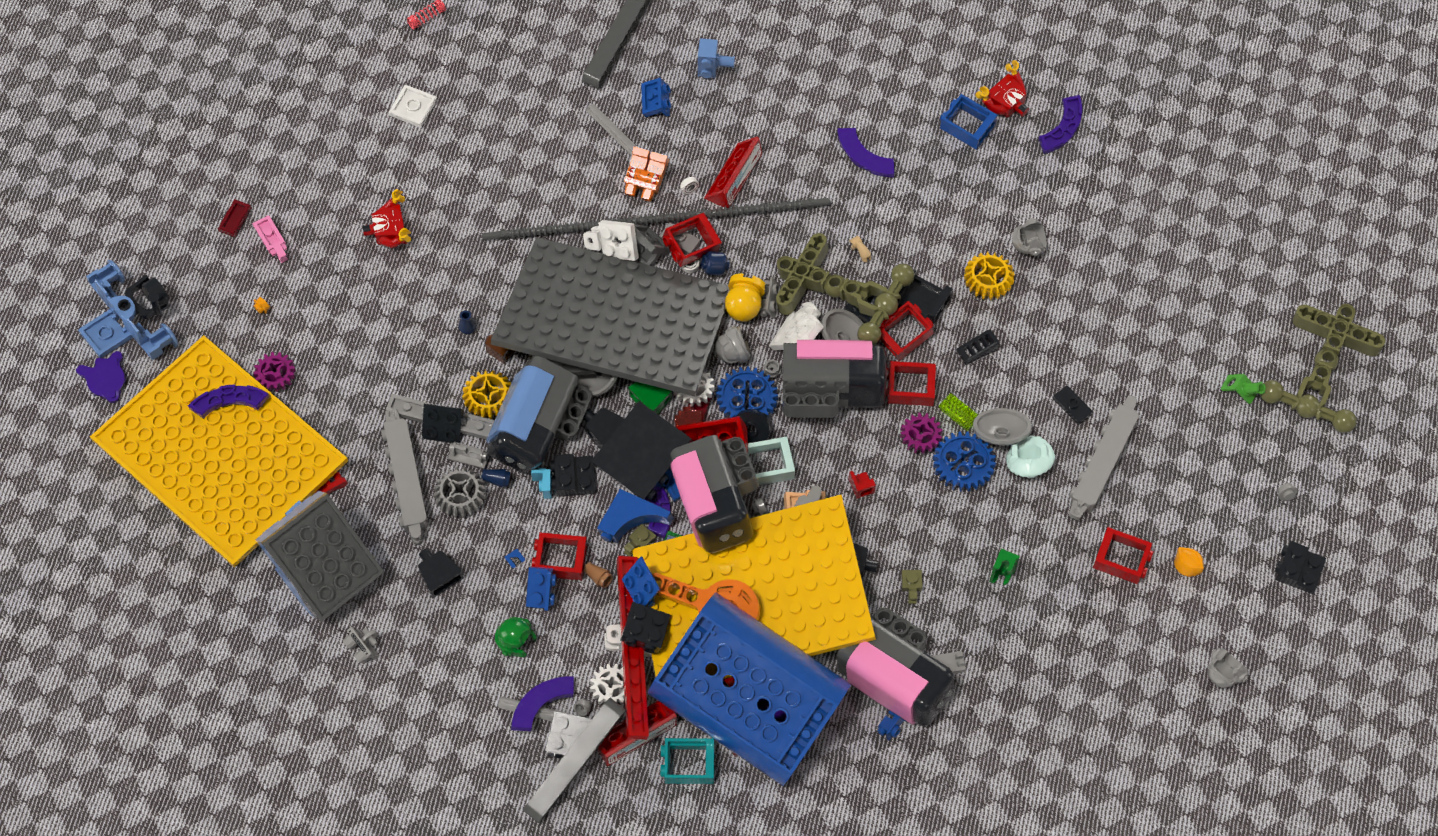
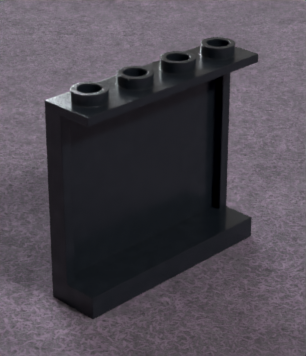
M638 401L591 462L597 469L604 471L639 498L653 502L658 497V492L661 488L669 483L670 477L673 474L671 470V451L691 443L693 440Z

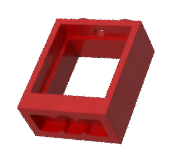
M704 212L666 228L662 236L664 245L670 249L673 260L680 267L701 259L708 251L717 252L722 244ZM696 227L707 246L684 255L674 236Z
M907 301L879 327L881 330L880 341L898 361H901L934 334V324L928 317L924 318L921 315V309L916 304L912 305L910 301ZM910 314L924 331L901 348L887 331Z
M890 361L889 368H886L888 385H886L885 396H888V404L933 406L936 364ZM894 372L927 374L926 393L894 391Z
M1107 527L1093 568L1138 585L1140 578H1145L1148 569L1144 567L1146 561H1151L1154 552L1150 550L1152 543ZM1111 540L1144 551L1137 571L1105 560Z
M539 532V539H535L534 551H537L536 557L532 558L531 566L553 568V574H556V578L583 580L587 537ZM544 543L577 546L574 568L541 565Z

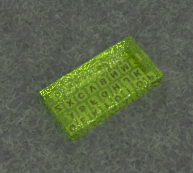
M952 393L938 406L939 410L966 431L973 426L974 419L978 416L975 411Z

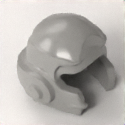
M1030 218L1024 225L1016 227L1013 231V246L1022 254L1038 256L1047 249L1046 234L1041 222L1037 219Z
M741 326L728 327L715 343L716 354L723 362L729 364L739 362L742 364L750 359L751 352L748 342H744Z
M1218 648L1212 651V660L1208 666V676L1213 684L1220 688H1230L1234 684L1245 682L1248 679L1249 673L1247 668L1237 661L1226 649Z

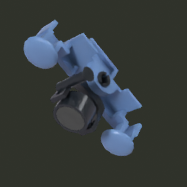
M107 260L108 264L99 270L96 269L86 276L91 287L109 307L108 311L78 329L81 336L99 358H103L132 338L137 341L151 360L163 354L162 348L170 343L174 347L178 346L177 338L166 324H160V329L151 334L139 322L135 325L132 323L137 314L143 319H149L153 315L161 316L162 311L170 307L168 294L155 277L149 279L147 275H144L125 290V296H117L110 284L117 279L123 284L125 278L121 269L114 261ZM142 289L152 308L147 310L140 306L133 297L134 292ZM120 318L123 321L124 328H122L117 322V320H119Z

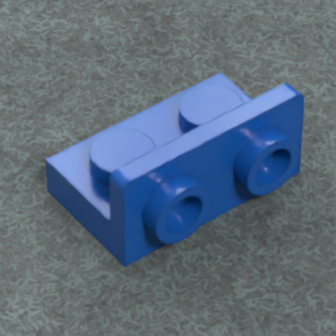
M661 77L641 83L642 114L648 117L662 112L666 117L670 116V86L668 83H665Z
M529 567L526 607L544 608V611H549L550 607L554 606L555 594H552V586L556 584V574H553V568Z

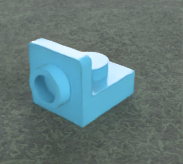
M546 468L531 470L532 480L539 481V492L543 493L544 499H552L551 470Z

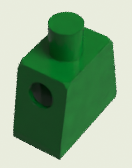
M636 382L628 387L629 396L636 404L640 401L656 414H659L672 400L671 390Z

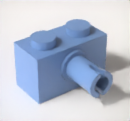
M700 38L698 77L716 78L718 66L734 68L735 56H720L718 54V40Z

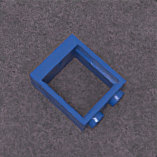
M960 94L957 99H953L949 110L942 113L940 129L977 150L996 125L998 115ZM960 109L983 121L974 135L951 122Z

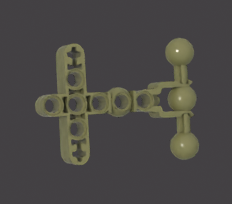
M821 233L814 234L810 238L798 260L789 256H782L777 260L779 276L785 280L776 296L778 310L782 315H789L795 310L807 288L816 292H822L823 294L827 293L830 297H841V300H846L847 303L856 306L861 314L872 316L870 322L863 323L857 332L859 340L872 341V344H877L880 340L881 330L879 327L883 320L889 319V316L897 311L898 299L901 298L900 290L902 287L910 285L915 276L914 270L910 265L898 264L892 269L891 279L893 282L887 290V287L873 281L863 283L849 280L848 278L845 280L841 275H831L829 271L825 272L824 269L820 268L829 251L826 236ZM871 295L877 296L874 305L865 301Z
M1303 304L1298 306L1293 316V324L1300 329L1326 339L1322 349L1315 355V367L1310 377L1303 379L1296 395L1284 391L1282 384L1278 381L1268 380L1263 383L1266 390L1263 394H1260L1262 400L1270 404L1281 401L1291 405V410L1296 409L1297 413L1303 418L1315 417L1317 421L1323 418L1332 422L1333 427L1338 432H1351L1357 423V418L1352 411L1342 409L1336 412L1324 407L1331 392V386L1328 385L1331 372L1338 366V355L1342 345L1374 357L1380 354L1385 345L1384 336L1352 323L1355 308L1350 304H1342L1335 316L1309 305ZM1310 387L1315 391L1319 390L1318 393L1322 396L1320 403L1318 398L1313 395H1303L1304 390H1309Z

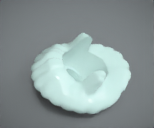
M1033 435L1028 436L1019 443L1013 444L1006 455V464L1010 471L1015 473V475L1027 478H1034L1037 475L1046 473L1055 461V454L1051 445L1042 437Z

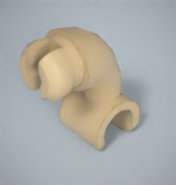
M859 236L849 240L852 243L851 248L853 250L858 249L863 262H868L867 259L871 260V253Z

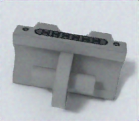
M353 627L347 630L349 635L343 640V643L351 650L357 645L360 647V650L354 654L359 663L363 664L370 658L375 660L379 657V654L373 648L378 644L375 640L378 636L376 630L368 631L367 628H364L361 632Z

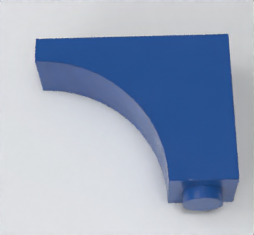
M620 489L597 529L602 539L607 542L612 540L618 543L625 533L638 525L650 522L671 525L674 518L670 511Z

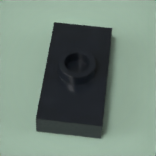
M1068 385L1053 396V400L1078 425L1093 414V411Z

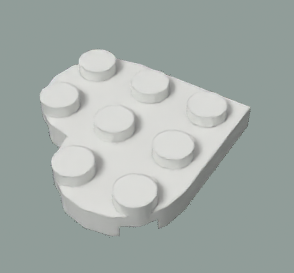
M812 302L801 304L803 306L801 309L789 314L769 345L773 350H783L784 343H797V340H814L818 333L823 330L824 326L817 319L821 312Z

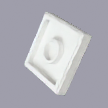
M404 85L389 111V116L422 128L438 99L434 95Z

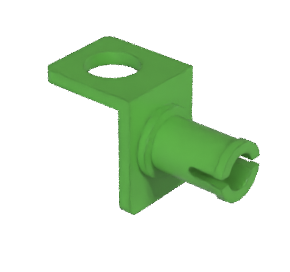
M1233 374L1227 376L1221 390H1236L1248 404H1251L1256 394H1263L1266 387L1263 382L1252 383L1245 374ZM1236 379L1231 386H1228L1230 381Z

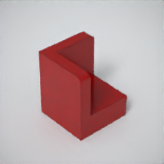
M853 471L849 472L848 480L856 499L875 493L876 484L873 479H869L867 472L857 475Z

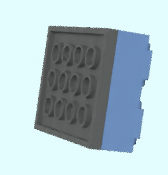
M321 491L308 497L295 507L292 512L280 521H277L255 539L297 600L312 617L321 622L384 573V570L329 495Z

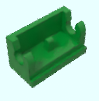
M1001 548L993 566L989 582L995 584L998 576L1003 575L1005 577L1003 586L1007 585L1011 575L1016 571L1020 556Z

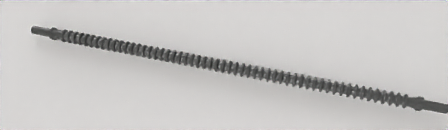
M807 198V200L802 201L801 199H798V201L793 199L792 202L790 200L787 202L783 200L782 203L779 201L774 203L772 201V204H769V202L764 204L762 202L761 205L756 203L755 206L753 204L751 206L746 204L744 207L742 205L740 207L735 205L734 208L732 206H729V208L725 206L724 209H721V207L716 209L714 207L713 210L710 208L705 210L704 208L703 211H700V209L695 211L693 209L692 212L689 210L687 212L682 211V213L677 211L675 214L673 212L671 214L666 212L665 215L663 213L660 215L656 213L655 216H652V214L647 216L645 214L644 217L641 215L636 217L635 215L634 218H631V216L626 218L624 216L623 219L618 217L617 220L615 218L610 220L608 218L607 221L634 223L637 225H648V223L653 225V223H656L658 225L659 222L664 224V222L669 223V221H672V223L676 220L677 222H680V220L684 221L703 212L709 219L712 217L716 219L717 216H720V218L725 216L727 218L728 215L733 217V215L738 216V214H741L743 216L744 213L746 215H749V213L754 215L755 212L757 214L759 212L764 214L765 211L767 213H770V211L775 213V210H778V212L783 210L785 212L786 209L789 211L791 209L796 210V208H799V210L801 208L812 209L815 206L831 205L830 198ZM599 219L596 222L594 220L588 222L587 220L586 223H583V221L578 223L576 221L575 224L572 222L567 224L565 222V225H562V223L556 225L555 223L554 226H551V224L548 227L546 225H543V227L538 225L537 228L535 226L533 228L528 226L527 229L524 227L519 229L517 227L516 230L514 228L511 230L500 229L497 232L482 233V240H505L510 237L512 239H515V237L520 239V236H523V238L528 236L530 238L531 235H534V237L536 235L541 236V234L547 236L548 233L550 235L552 233L557 235L558 232L560 234H563V232L568 234L569 231L571 233L573 231L578 233L579 230L584 232V230L589 231L594 226H599L600 221Z

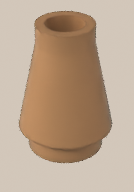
M588 562L583 569L598 587L606 588L612 582L613 575L607 569L594 565L591 562Z

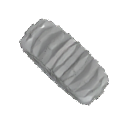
M456 466L454 472L448 469V475L442 473V479H437L438 485L434 486V498L436 499V505L440 506V510L442 512L446 510V515L449 516L453 513V516L456 518L458 514H461L464 518L465 513L472 516V510L478 512V505L483 506V499L486 498V493H484L486 492V486L484 485V480L480 479V475L478 473L474 474V470L470 469L467 472V469L463 467L462 471H459V468ZM474 486L476 490L473 497L470 498L469 492ZM450 487L451 492L449 493V496L445 498V492L447 488Z

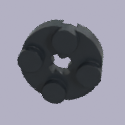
M746 409L738 413L736 417L740 416L746 426L751 424L756 428L753 432H749L747 428L748 443L768 439L771 427L765 413L754 409Z

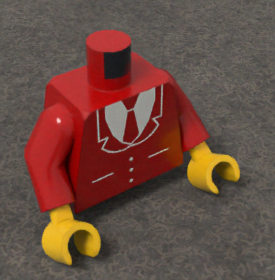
M1013 60V68L1010 63L1005 66L1006 70L1012 74L1008 73L990 90L986 86L980 87L981 91L976 92V97L983 99L982 102L987 109L995 114L1010 117L1016 111L1023 117L1029 111V108L1024 104L1027 92L1020 73L1016 71L1019 68V63Z
M394 190L392 198L371 214L373 224L362 226L364 236L375 235L377 244L392 249L411 241V237L408 236V234H411V231L404 228L401 207L398 202L403 203L405 201V197L401 195L402 191Z

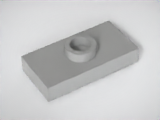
M669 222L666 228L673 226V224ZM665 229L663 230V232H662V233L660 234V236H659L661 239H662V236H663V234H664ZM688 232L674 236L682 252L685 254L694 252L700 244V239Z

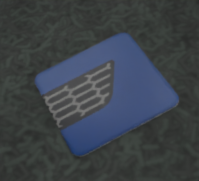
M518 549L505 556V559L512 568L525 561V558Z

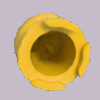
M742 273L730 277L728 284L729 292L725 298V310L734 320L746 322L755 318L762 307L761 297L765 294V282L756 276H752V279L743 277L744 274Z

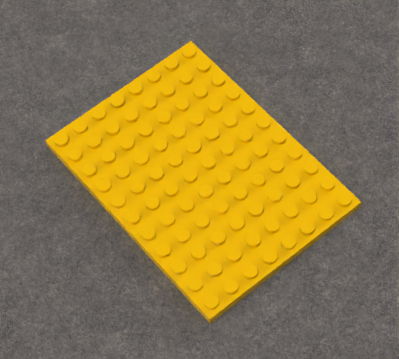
M204 335L90 436L94 443L234 568L259 545L255 539L277 521L283 519L286 516L285 513L299 500L303 502L312 496L348 462L345 455ZM225 385H249L259 388L270 395L258 411L246 405L233 404L215 409L202 418L188 408V405L201 394Z
M842 495L750 518L754 531L753 537L747 542L716 553H708L704 548L700 547L694 533L632 550L633 557L638 559L643 557L651 574L658 573L699 589H707L716 582L728 579L745 583L753 590L759 600L760 617L758 621L809 656L876 640ZM660 580L656 581L659 587L662 584V581ZM675 587L671 591V595L678 594L680 588ZM698 594L691 595L689 601H696ZM655 595V605L650 608L670 614L662 647L659 653H651L655 676L657 677L699 614V611ZM709 663L706 666V671L708 674L714 675L717 673L718 668L715 664Z

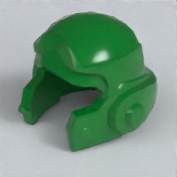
M510 617L497 628L495 642L504 656L523 658L527 656L525 651L516 648L521 647L529 635L534 641L537 640V636L531 629L532 626L528 619Z

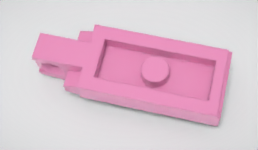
M268 215L252 223L269 254L271 253L272 257L277 255L281 263L287 261V255L284 252L287 250L286 243L270 216Z

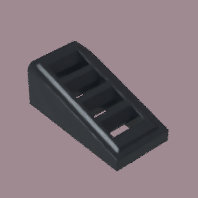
M989 329L958 347L956 351L965 365L998 350L999 341L992 330ZM973 346H975L976 350L978 351L977 353H975L974 349L972 348ZM968 349L972 356L969 357L965 350Z

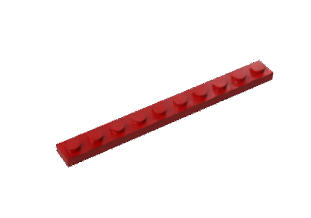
M632 556L617 557L621 635L631 604L634 602L622 581L625 574L638 560L637 557ZM621 641L627 739L647 740L649 728L644 650L638 646H628Z

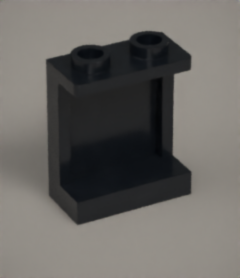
M913 269L915 274L914 280L910 285L902 287L900 290L901 298L898 299V307L900 308L907 301H910L912 305L916 304L921 309V315L924 318L928 317L934 324L951 299L953 288L946 285L943 290L917 276V270Z

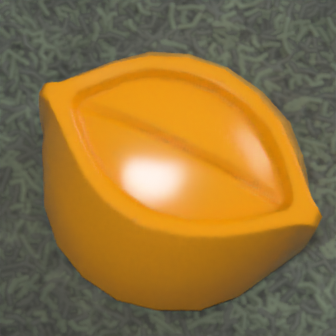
M1179 547L1174 565L1179 573L1192 577L1203 572L1204 560L1202 555L1195 549Z

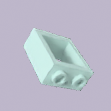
M787 437L748 443V455L774 449H780L784 469L757 473L756 477L759 485L795 479V468Z

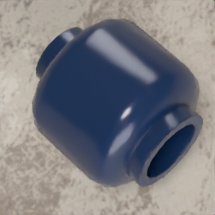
M708 251L706 255L702 256L701 269L707 275L722 276L725 271H728L730 262L727 260L725 253Z

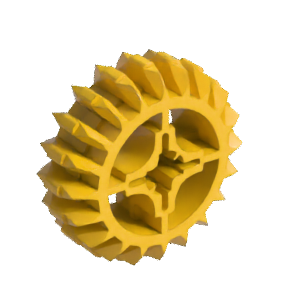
M987 252L984 256L980 253L978 257L974 256L972 261L969 260L964 271L965 285L970 287V292L975 291L976 297L982 295V299L989 297L991 301L993 296L999 299L1000 295L1005 296L1006 292L1011 290L1015 273L1012 271V265H1009V260L1003 261V255L997 257L996 252L993 255ZM982 268V271L979 272L978 275H975V272L978 269ZM1003 277L1004 280L997 284L996 281Z
M485 369L484 374L481 375L480 372H477V377L471 375V381H466V387H463L464 394L462 398L465 401V407L468 408L470 413L474 412L476 416L481 414L483 418L489 416V419L492 420L493 415L497 416L511 386V382H508L507 376L503 377L501 372L496 375L495 371L492 370L491 374H489ZM487 390H489V394H490V395H489V400H488V398H487V394H488V393H487Z

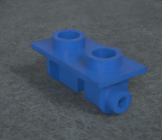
M890 710L888 714L893 716V719L885 716L877 726V732L882 736L886 734L888 741L892 737L896 738L901 730L900 725L905 721Z

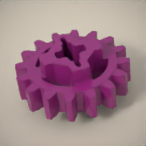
M271 352L269 357L264 354L265 359H258L259 365H254V377L265 388L267 387V390L270 392L272 388H275L276 392L279 391L280 387L285 390L286 384H292L290 379H295L294 373L296 369L293 361L289 360L288 355L282 357L281 352L277 356L274 355V352Z
M918 413V417L912 414L910 420L905 419V425L901 426L900 438H904L902 443H908L907 449L914 448V453L921 450L922 454H924L926 449L932 452L933 447L937 448L938 442H941L942 439L940 422L934 423L935 417L929 419L928 413L924 417H922L921 413Z

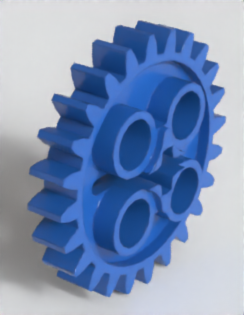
M747 366L746 371L739 367L738 373L733 369L732 376L726 373V380L721 379V385L717 386L718 392H716V398H718L717 405H720L719 411H724V417L729 415L730 418L736 417L740 411L745 410V387L747 381L749 382L748 409L765 413L768 418V412L773 414V407L777 406L778 394H776L777 387H774L775 381H770V375L764 377V371L757 373L756 367L753 371H750L749 366ZM739 385L742 388L736 389L734 386ZM759 386L761 389L756 390L753 387ZM738 402L741 403V405L735 406L733 405V403ZM758 403L760 406L754 407L752 404Z
M959 431L957 437L953 433H951L950 439L945 436L944 443L939 442V448H935V454L933 455V460L935 461L933 462V467L937 468L935 474H941L939 480L945 479V486L951 483L953 490L956 486H959L960 492H962L963 487H966L967 491L970 492L971 486L975 490L978 489V484L984 486L985 480L990 481V475H993V468L996 466V463L993 462L996 456L991 455L993 448L987 449L989 443L983 444L981 438L976 439V434L970 437L969 431L966 432L965 436H962L961 431ZM962 447H967V448H969L970 450H969V451H964V450H962L961 448H962ZM946 458H953L955 461L950 462ZM979 461L982 465H976L974 462ZM959 472H965L967 475L962 476Z

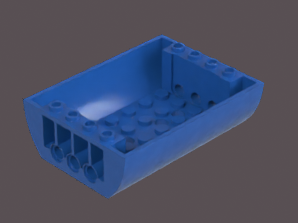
M715 592L699 612L653 681L647 694L781 786H784L840 704L851 684ZM709 663L717 666L718 671L716 674L710 675L707 673L706 666ZM726 675L734 677L735 683L733 686L728 687L724 684L723 678ZM762 698L767 699L769 708L761 710L758 707V700ZM778 710L786 713L787 718L785 721L779 722L775 719V713Z

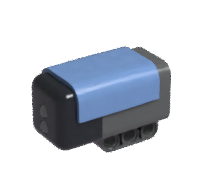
M533 356L523 365L521 371L515 375L486 440L488 443V454L521 473H530L531 470H534L543 463L554 437L561 441H566L576 434L591 400L590 390L578 383L579 378L575 374L543 357ZM577 394L582 396L583 401L578 398ZM570 410L575 412L576 417L571 415ZM563 427L569 430V434L564 431Z

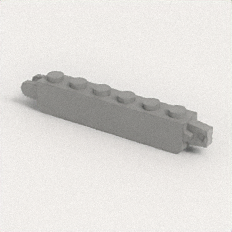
M1134 396L1127 397L1123 405L1119 403L1117 409H1112L1108 418L1111 421L1109 425H1104L1101 431L1103 437L1101 440L1097 439L1093 447L1095 453L1093 456L1089 455L1085 463L1088 467L1086 471H1081L1077 479L1080 483L1078 487H1073L1069 495L1072 498L1069 517L1079 521L1085 512H1093L1139 418L1138 412L1135 411L1137 399Z
M397 409L385 411L386 422H383L384 430H381L383 441H387L388 444L384 448L386 457L391 459V464H388L390 476L394 475L395 481H391L393 492L398 493L395 503L397 510L401 509L402 513L401 516H398L401 528H405L406 534L410 533L412 543L419 545L423 541L422 530L428 527V520L407 421L403 418L400 419Z

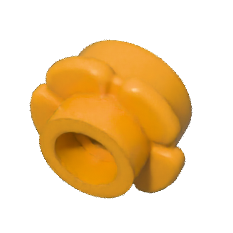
M259 297L257 300H253L255 303L253 307L260 314L263 312L268 313L267 310L270 306L263 298Z

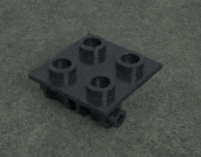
M424 403L422 439L460 443L461 418L464 416V411L460 408Z

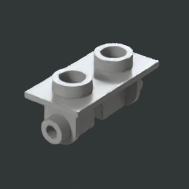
M771 277L770 281H764L765 294L761 298L766 299L762 300L759 316L766 317L769 314L775 319L776 312L778 311L776 296L780 291V285Z
M457 442L450 443L449 460L485 469L489 458L487 450Z

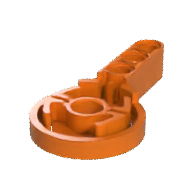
M658 573L652 574L655 581H662L659 587L660 590L656 594L657 596L700 612L713 594L717 592L744 612L759 620V600L753 590L741 581L733 579L722 580L707 589H699ZM675 587L680 588L678 594L671 595V591ZM698 594L696 601H689L691 595Z

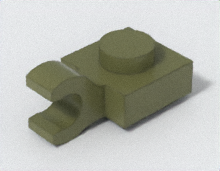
M641 524L629 536V541L631 542L625 545L624 554L632 556L634 548L652 544L656 540V535Z
M902 570V591H908L909 604H917V591H922V571Z

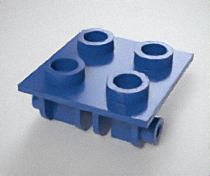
M640 557L625 574L622 581L635 603L652 607L655 605L654 596L659 592L660 588L643 557Z

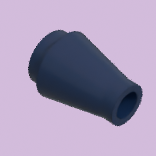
M464 310L460 313L458 328L464 334H471L475 331L477 323L471 313Z
M506 469L482 470L481 479L501 488L503 486L508 487L510 472L506 471Z

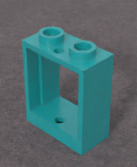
M665 738V745H661V757H665V765L660 767V777H664L665 784H714L713 738ZM670 749L706 750V775H670Z

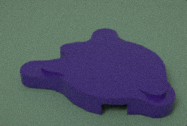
M116 351L107 359L97 358L93 368L85 365H80L76 368L77 374L86 379L87 386L94 396H100L109 403L119 401L121 388L126 383V377L121 368L123 359L121 352Z

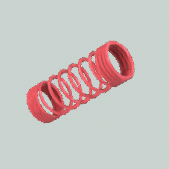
M436 0L434 3H431V6L427 5V8L424 7L423 11L419 10V13L416 12L415 15L407 17L409 26L413 30L418 28L419 25L421 26V22L416 14L420 15L421 20L425 23L420 11L424 13L429 21V17L424 12V9L433 18L428 6L432 8L433 13L437 16L432 4L436 6L440 14L445 12L446 7L442 0Z

